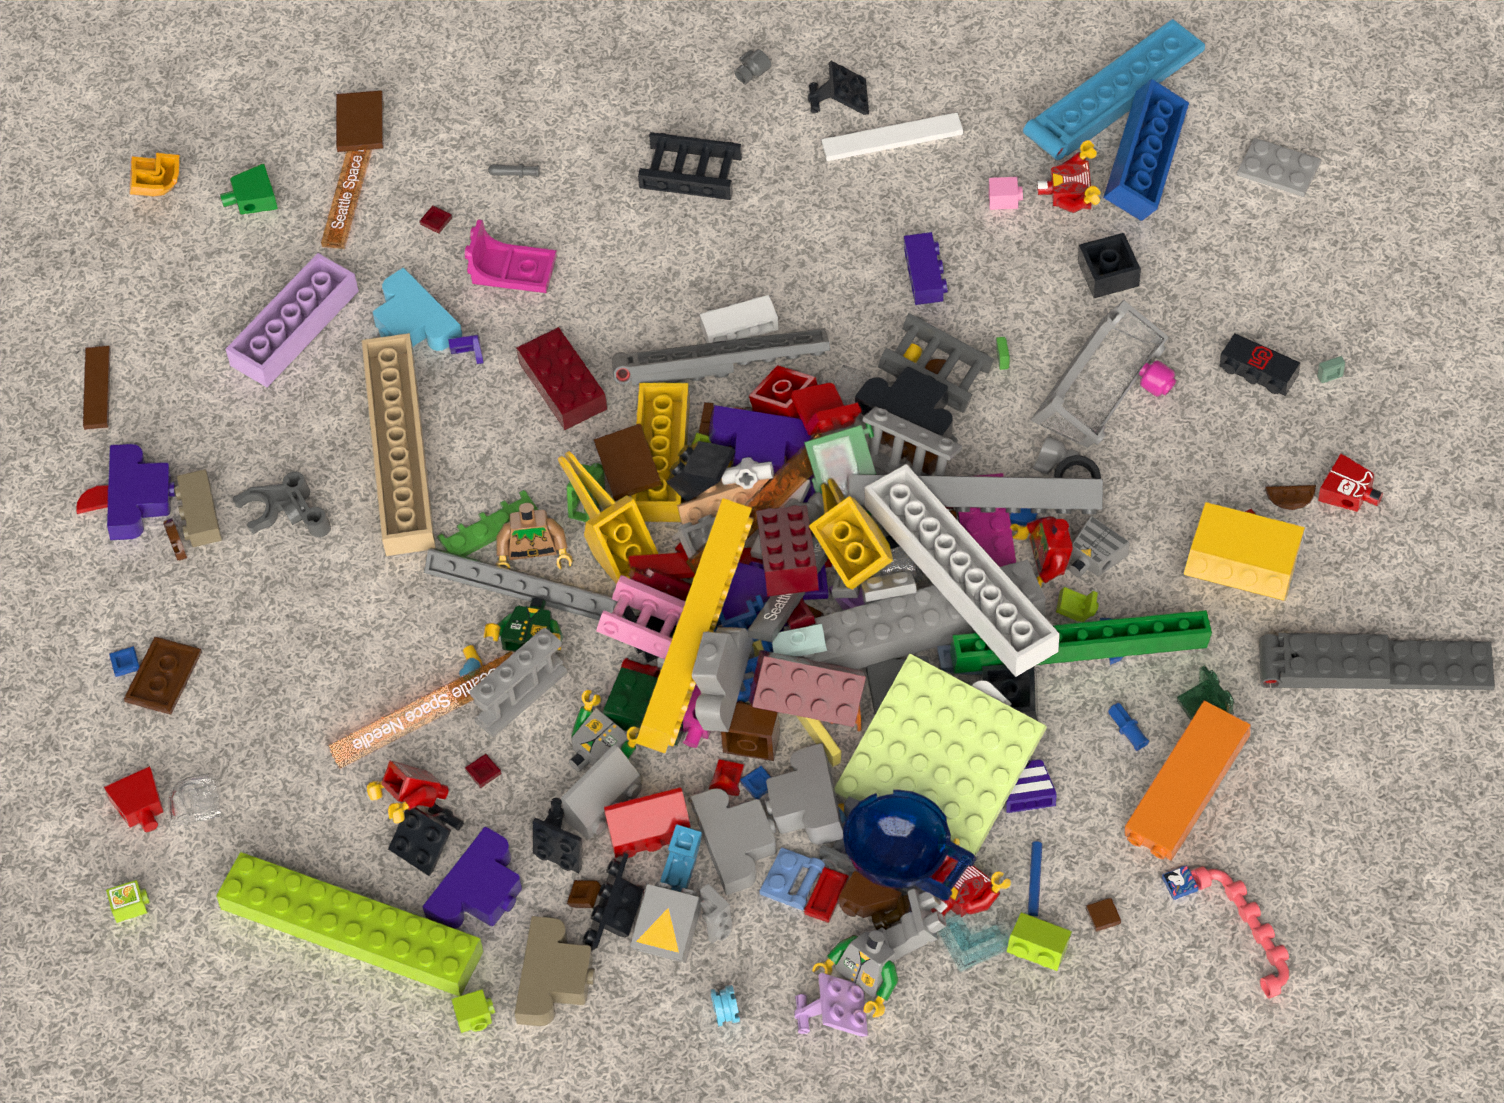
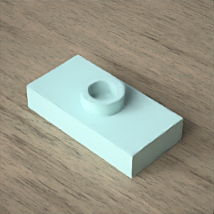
M822 624L779 632L772 642L774 653L793 657L827 651Z

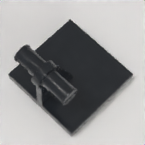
M831 60L828 63L830 79L820 88H818V83L816 82L809 84L807 98L812 113L820 112V101L832 98L863 115H869L866 78Z
M553 798L550 801L551 808L546 819L542 821L534 818L533 854L543 861L549 860L558 864L566 871L572 870L579 874L582 869V838L561 829L564 817V810L561 808L562 800L560 798Z
M436 803L428 809V812L433 814L430 816L417 807L411 810L406 809L404 811L405 819L399 823L388 848L389 851L428 876L434 871L451 832V829L446 827L445 824L447 823L457 831L464 824V821L455 817L451 810H444Z

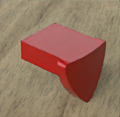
M719 759L708 789H721L727 795L739 796V784L743 775L744 764Z

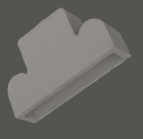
M718 627L716 632L703 633L692 671V678L701 691V695H699L696 701L695 712L697 720L704 730L729 732L753 640L748 637V631L745 628Z
M823 743L797 750L790 758L793 772L766 780L769 800H765L769 816L773 815L780 834L805 828L809 840L818 845L844 839L845 835L830 765Z
M711 789L690 796L694 815L725 894L729 895L751 887L756 881L754 861L776 854V840L773 834L776 833L775 825L771 817H766L760 800H752L730 808L729 796L721 789Z

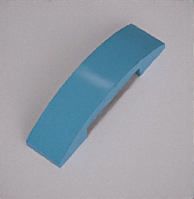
M676 825L668 848L670 853L660 880L661 883L671 885V890L681 892L682 888L688 889L702 832Z

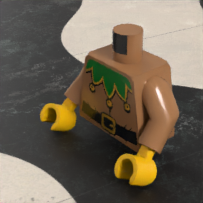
M531 503L521 504L519 512L511 513L509 522L503 525L497 535L496 556H499V561L495 565L498 566L506 565L510 569L506 556H509V560L557 555V551H559L557 566L562 569L560 559H568L569 566H571L573 558L566 552L568 546L563 527L553 518H548L545 510H534V506Z

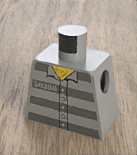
M1091 516L1072 543L1071 558L1075 561L1069 566V569L1076 577H1081L1087 570L1099 577L1129 555L1130 542Z

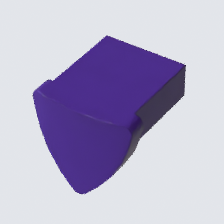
M479 335L448 339L451 354L475 351L477 364L484 363Z

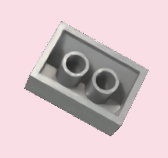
M614 744L561 797L566 823L587 839H590L594 834L599 835L605 829V806L625 802L629 798L634 799L641 791L640 774L617 745Z

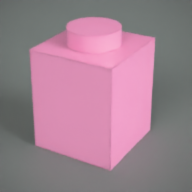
M1017 177L989 178L990 210L1018 209V201L1023 200L1022 186H1018Z

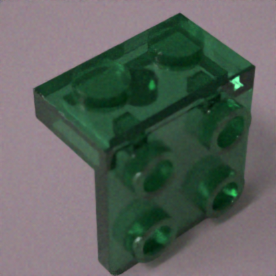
M1205 665L1199 668V684L1177 697L1178 704L1190 720L1193 719L1203 701L1234 715L1233 704L1235 702L1231 693L1228 690L1224 691L1219 685L1220 681L1217 674L1213 670L1209 671Z

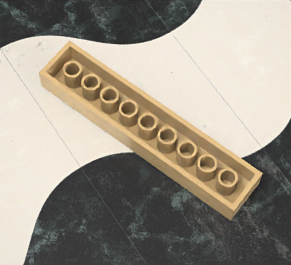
M410 333L362 340L380 524L386 556L426 551L431 547L436 549L414 351Z

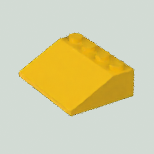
M1205 502L1191 545L1184 575L1286 601L1305 527Z

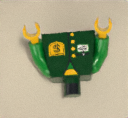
M532 598L529 607L516 606L513 613H509L499 623L486 624L483 638L491 636L493 641L497 642L500 637L503 650L516 652L543 628L548 629L561 642L563 634L558 621L552 619L551 611L545 610L546 602L541 598Z

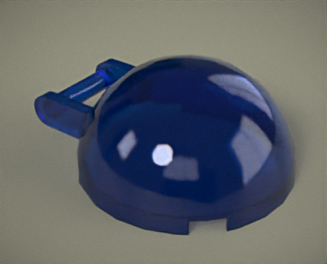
M893 790V794L877 797V793L872 794L860 801L851 810L845 821L843 841L851 864L867 880L885 888L902 889L916 886L941 900L947 901L952 895L951 890L968 866H973L977 860L972 852L950 841L951 833L947 824V816L939 806L926 796L913 791ZM949 856L958 861V863L943 884L930 878L943 865L946 857Z

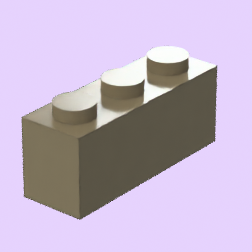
M206 469L178 475L179 486H174L177 501L182 500V505L178 506L181 520H186V525L182 526L185 540H190L192 547L222 541Z

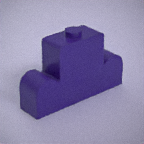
M714 405L710 419V442L727 447L731 445L736 451L731 459V467H736L743 458H751L758 463L772 462L773 479H779L785 456L791 460L802 459L807 451L804 442L811 440V435H808L802 420L797 418Z
M135 444L110 445L107 528L110 540H129L141 536L144 531L142 518L170 515L171 497L176 496L175 482H171L169 464L145 463L142 449Z
M738 562L722 607L725 620L748 613L746 601H756L755 596L760 595L763 603L767 602L771 597H767L762 564L750 562L747 565ZM786 623L784 624L780 632H784V627L788 626Z
M485 826L422 906L425 917L431 921L457 929L464 922V912L469 913L489 926H494L505 911L510 912L516 903L517 895L522 890L519 874L506 867L511 861V852L507 839Z

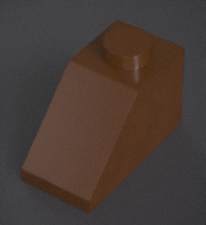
M854 871L839 895V904L842 911L848 916L855 917L857 915L866 918L879 911L888 912L897 908V901L902 896V893Z

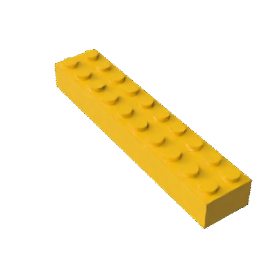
M722 498L643 719L636 744L662 753H666L668 745L674 746L696 684L692 678V671L703 633L714 632L753 522V518L749 517L752 509L750 507Z

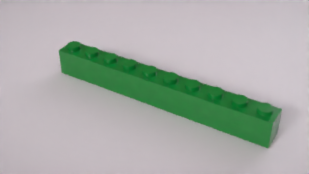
M1207 610L1053 625L1059 633L1058 652L1037 665L1207 648L1212 635ZM977 633L952 636L950 656L954 674L982 671V666L1005 665Z

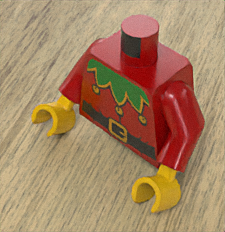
M1053 516L1042 517L1028 522L1025 527L1018 524L1010 526V529L1017 531L1013 539L1026 540L1028 534H1031L1029 539L1039 574L1037 581L1040 587H1042L1043 582L1046 584L1057 576L1065 574L1073 550L1068 522L1064 519H1056Z

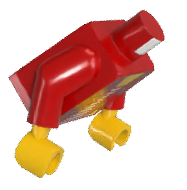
M1086 140L1081 144V152H1077L1069 160L1051 168L1050 181H1037L1038 195H1052L1053 206L1070 213H1076L1082 209H1091L1092 204L1097 205L1100 202L1098 195L1101 192L1096 186H1091L1089 161H1086V157L1092 159L1097 154L1094 144L1090 140Z
M391 760L382 778L383 780L381 782L372 781L367 785V793L371 800L382 798V788H385L398 802H403L392 803L388 807L389 819L393 818L394 823L404 821V810H411L417 805L433 807L436 799L445 800L449 791L448 786L441 784L430 772Z
M950 834L943 835L941 845L944 849L940 850L937 855L930 881L932 889L938 893L941 903L931 909L932 913L939 911L945 916L952 910L962 918L966 914L972 915L987 911L1000 895L999 890L1010 887L1011 880L1006 878L1000 884L999 880L1004 875L1003 872H995L992 878H989L955 852L952 855L951 850L958 848L960 841L958 838H955L953 845L949 846L947 840Z

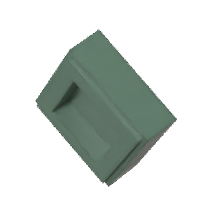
M1339 356L1319 363L1317 377L1321 383L1343 377L1345 368L1343 357Z

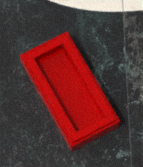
M824 867L805 907L804 914L829 923L839 902V895L849 880V875Z

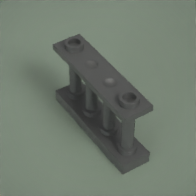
M908 313L902 328L907 333L895 351L888 348L884 350L878 368L896 378L900 376L906 367H911L925 375L934 377L935 380L948 386L947 405L964 413L973 395L968 392L970 386L980 371L989 373L994 359L987 353L979 351L930 325L922 318ZM918 337L927 342L928 345L918 361L914 363L903 357L914 338ZM938 348L949 354V357L939 373L934 374L925 369V366ZM960 360L971 366L961 384L956 386L946 379L957 361Z

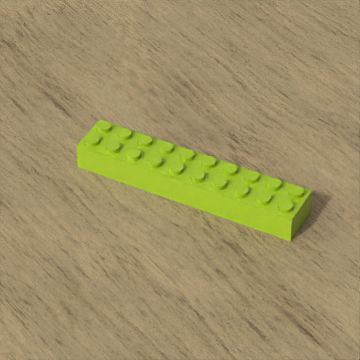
M243 852L239 853L216 895L221 910L457 996H462L484 952L481 939L476 936Z

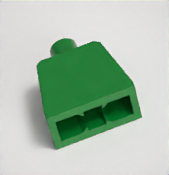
M260 164L232 176L230 182L233 191L220 194L223 207L237 204L240 215L278 209L265 164Z

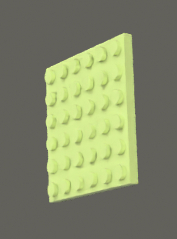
M909 654L834 788L835 793L846 799L850 796L940 839L943 835L950 834L947 840L949 846H952L955 838H958L960 845L958 848L951 850V854L953 855L956 852L969 863H972L1047 727L918 657Z

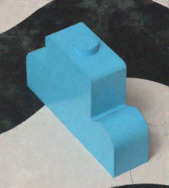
M404 268L384 280L382 289L386 303L373 311L375 326L379 329L381 337L410 333L412 346L426 338L428 346L436 351L448 348V339L463 337L460 324Z

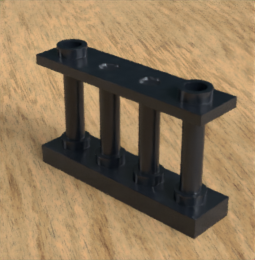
M650 132V148L655 151L650 169H639L638 181L640 189L731 200L733 194L732 180L728 179L732 161H742L741 144ZM664 151L677 152L672 172L659 170ZM687 154L701 155L695 175L682 173ZM710 157L723 158L718 178L705 176Z

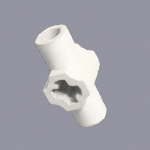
M743 458L736 467H729L725 470L722 476L723 485L736 483L744 489L753 488V485L758 480L774 477L772 462L758 463L751 458Z

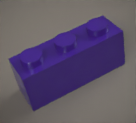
M932 232L904 236V252L915 305L943 302L944 293H947L948 290L946 278L941 279V274H944L942 260L937 259V255H940L938 241H934Z

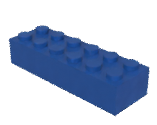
M1150 79L1135 93L1103 197L1140 221H1143L1158 209L1189 105L1188 101L1153 79Z

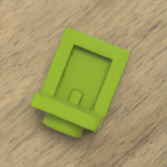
M1063 587L1059 591L1056 613L1075 621L1085 622L1089 617H1093L1098 610V592L1092 591L1085 596Z

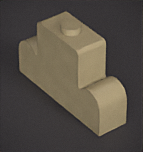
M531 917L514 1013L517 1024L546 1026L550 1024L555 1017L554 1003L584 1005L587 999L589 985H594L595 969L592 968L593 957L590 946L567 944L566 928L559 919Z

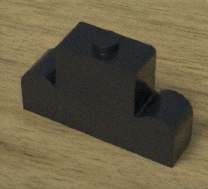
M906 367L891 387L888 386L887 381L883 378L873 377L868 379L855 395V403H858L861 409L860 414L864 416L874 407L882 408L935 434L951 439L953 416L948 410L944 409L948 403V386L935 380L930 375H925L911 367Z

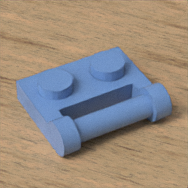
M781 847L760 889V895L799 910H804L807 904L806 898L818 873L822 872L825 864L818 858H809ZM802 867L808 868L809 870L797 894L790 895L789 893Z

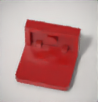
M831 382L794 390L791 394V399L809 436L849 427L855 423L856 418L861 413L858 403L844 406L835 385Z

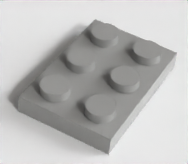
M1254 138L1238 169L1237 176L1304 197L1321 164V159Z

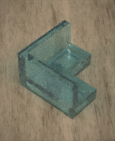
M960 914L945 920L947 926L938 931L940 938L960 972L1006 952L1009 943L1007 934H1001L996 925L971 935Z

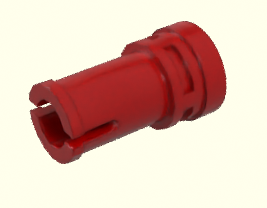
M625 658L621 665L623 668L657 678L661 672L660 667L651 666L650 664L644 665L629 658Z

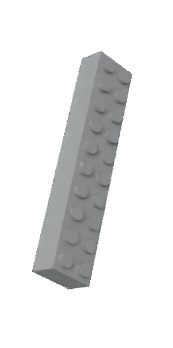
M1028 559L1000 567L1045 617L1046 598ZM933 585L916 590L917 593L886 598L815 618L816 623L810 626L822 624L827 651L803 655L798 658L860 669L892 658L896 659L949 644L952 641L953 635L977 632L939 589ZM788 626L784 627V631L790 630Z

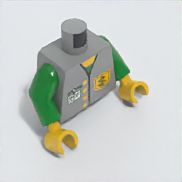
M586 690L582 694V701L585 706H581L571 735L573 750L576 754L569 759V763L578 772L588 763L593 766L614 744L629 759L636 750V734L640 731V728L631 727L626 733L597 708L593 711L592 707L597 706L601 698L598 694H595L590 702L591 690Z
M873 930L870 933L864 932L859 937L852 935L841 940L827 955L828 959L826 961L817 963L812 968V972H816L822 966L825 969L824 974L831 975L832 966L836 964L835 970L855 983L871 997L876 998L875 1001H868L864 1005L865 1013H870L873 1010V1006H875L876 1010L873 1017H880L884 1014L885 1006L883 1002L884 1000L888 1001L898 983V975L894 964L896 954L894 950L884 944L885 936L877 930Z

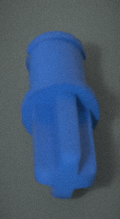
M1120 703L1112 705L1108 713L1120 728V734H1124L1136 751L1147 746L1150 741L1137 726L1138 721L1132 719Z

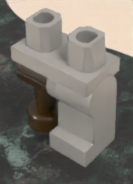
M914 888L908 891L907 895L898 898L897 908L887 914L879 911L872 915L875 929L884 934V944L894 950L896 954L895 960L924 946L928 941L938 940L936 932L947 926L942 913L936 911L931 914L930 909L941 903L938 893L933 889L920 893ZM898 921L901 922V924H897V925L891 927V924H893V923H895V922H898Z

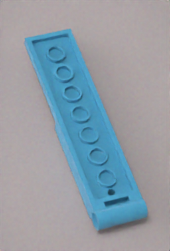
M1172 19L1036 118L1028 121L1023 128V133L1055 160H1061L1065 155L1068 156L1077 150L1084 141L1092 139L1129 112L1136 91L1150 79L1161 83L1205 50V44Z

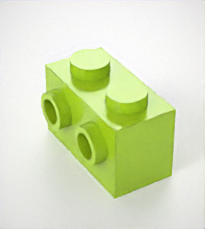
M1021 912L1010 935L1006 952L1058 971L1068 948L1072 931Z

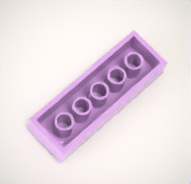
M317 253L226 348L230 366L263 386L268 387L359 292L355 274Z

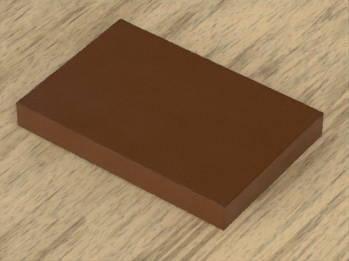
M382 90L336 94L337 152L384 149Z
M640 423L593 439L614 501L620 500L626 495L631 496L662 485Z
M154 636L124 697V702L172 715L202 653L201 649Z

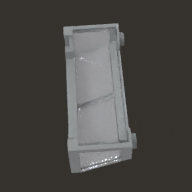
M1123 300L1102 318L1036 411L1031 421L1087 448L1093 443L1098 445L1106 436L1104 432L1106 426L1104 425L1138 378L1143 366L1151 358H1158L1166 349L1164 343L1169 337Z

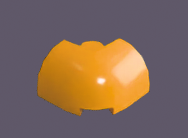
M156 153L155 159L132 156L129 194L155 197L170 192L177 183L179 176V155Z

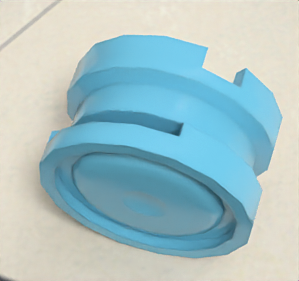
M725 986L724 989L719 990V993L715 991V988L710 989L718 1027L723 1026L722 1022L732 1021V1023L740 1022V1017L736 1014L739 1012L733 986Z

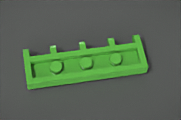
M525 490L519 492L521 499L510 505L504 500L500 502L502 509L489 516L481 512L478 514L481 519L480 521L467 528L460 523L457 525L459 532L448 538L440 534L437 538L447 552L466 557L497 540L499 531L505 523L509 522L510 514L519 512L521 504L531 503L534 506V510H538V508Z

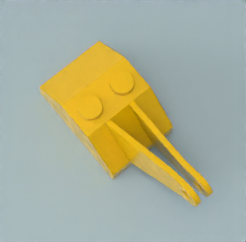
M568 451L565 453V457H558V462L568 476L590 518L586 522L584 537L595 559L616 584L621 575L630 579L628 576V556L659 554L635 500L626 495L615 502L579 463L576 457ZM584 485L603 508L602 512L598 510Z
M830 478L828 480L829 487L825 483L821 485L825 514L811 523L809 527L846 587L853 590L891 563L893 557L890 545L875 521L854 498L849 496L845 499L838 484L834 479Z

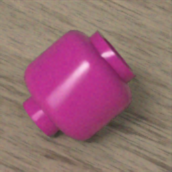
M1159 360L1154 361L1151 365L1146 363L1139 372V375L1142 376L1140 386L1156 397L1162 394L1166 396L1177 381L1174 378L1175 371Z

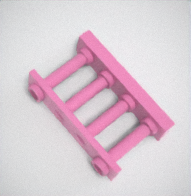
M621 575L612 597L613 600L618 602L612 613L603 611L596 631L665 659L672 638L669 636L674 626L678 624L685 601ZM627 605L641 611L636 623L622 618ZM651 615L665 621L660 633L646 628Z

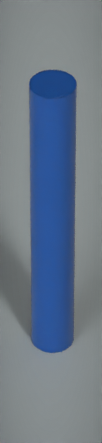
M1038 841L1032 842L1028 915L1038 917L1042 861V843Z

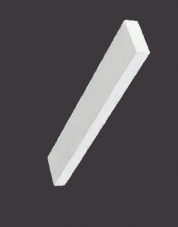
M952 113L821 139L826 160L830 161L962 135L963 128L958 113Z

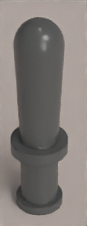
M492 164L489 166L488 172L492 176L519 175V178H523L524 175L539 177L540 166Z

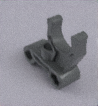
M293 471L285 475L283 484L250 487L233 497V501L238 508H242L245 504L253 501H260L266 504L263 515L256 520L249 521L247 524L250 532L253 534L271 527L277 520L280 511L286 513L292 525L303 520L308 531L314 537H324L331 531V524L324 510L319 507L309 508L305 502L310 495V488L300 472Z

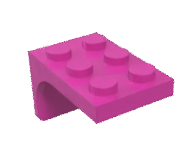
M478 219L476 226L471 228V243L466 245L465 259H468L467 272L471 274L472 284L547 293L557 258L556 250L499 242L486 232L483 220Z

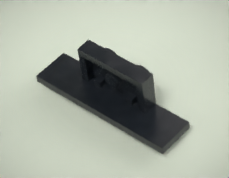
M623 853L616 859L613 858L607 866L606 873H608V877L598 893V896L601 897L600 901L591 913L590 918L593 921L582 940L585 945L590 946L591 952L598 948L604 929L620 937L626 938L629 936L644 889L621 878L629 856L626 853Z

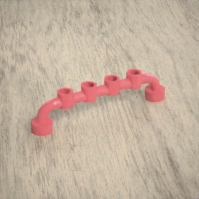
M1201 866L1192 870L1191 874L1199 890L1211 886V880H1218L1222 883L1227 897L1235 903L1240 917L1251 928L1254 939L1258 944L1262 945L1266 951L1267 959L1278 970L1277 977L1270 974L1260 979L1262 990L1269 999L1281 994V987L1289 979V969L1285 962L1289 959V955L1284 945L1275 947L1271 941L1275 937L1272 926L1269 923L1260 924L1257 918L1261 916V911L1257 903L1254 901L1247 903L1243 896L1247 895L1244 883L1241 880L1233 882L1227 873L1218 869L1207 870Z

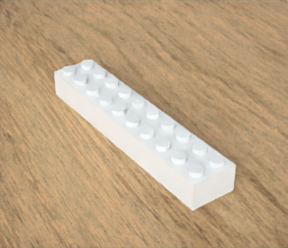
M907 464L865 487V507L1015 677L1058 652L1059 633Z

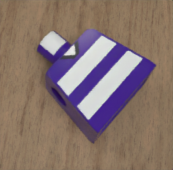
M1029 759L1006 801V813L1056 806V790L1042 760L1030 761Z

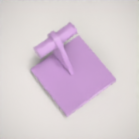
M821 973L819 974L820 998L807 1005V995L799 994L795 996L797 1009L794 1011V1017L798 1020V1033L806 1034L810 1032L808 1018L822 1014L823 1025L858 1036H868L866 1013L864 1012V991L855 983Z

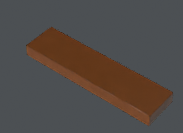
M110 346L85 348L84 430L109 427Z

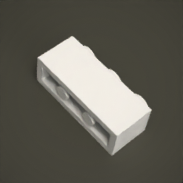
M769 295L756 297L749 301L731 304L724 308L709 310L706 313L700 314L701 329L707 343L751 338L779 330L778 316Z

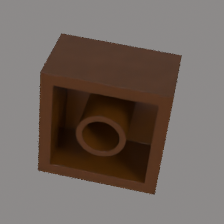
M740 701L736 702L729 732L721 731L723 753L774 761L780 738L779 712L755 708Z

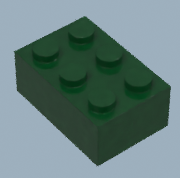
M621 667L603 709V714L624 731H628L631 727L641 728L658 678ZM683 721L674 743L677 746L684 732Z

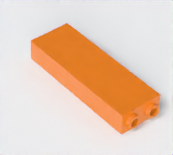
M1203 701L1125 825L1127 840L1134 846L1141 847L1143 845L1151 849L1150 852L1159 859L1166 857L1172 861L1248 740L1251 724Z

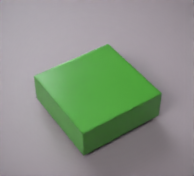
M997 337L996 352L999 369L1005 370L1009 368L1010 358L1007 340L1005 337Z

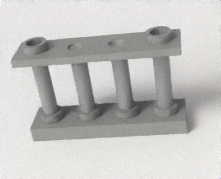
M874 407L863 417V422L873 426L874 437L871 438L868 448L876 475H888L906 465L900 461L904 440L916 445L913 466H909L916 475L930 476L922 472L926 450L938 455L934 476H945L947 461H950L962 450V445L953 442V440L944 438L895 416L885 409ZM882 431L895 436L891 457L879 452Z

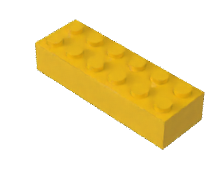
M639 383L636 424L640 423L662 483L660 486L631 495L644 522H681L677 505L683 503V498L666 481L671 474L670 468L679 459L678 453L688 442L690 411L688 383Z

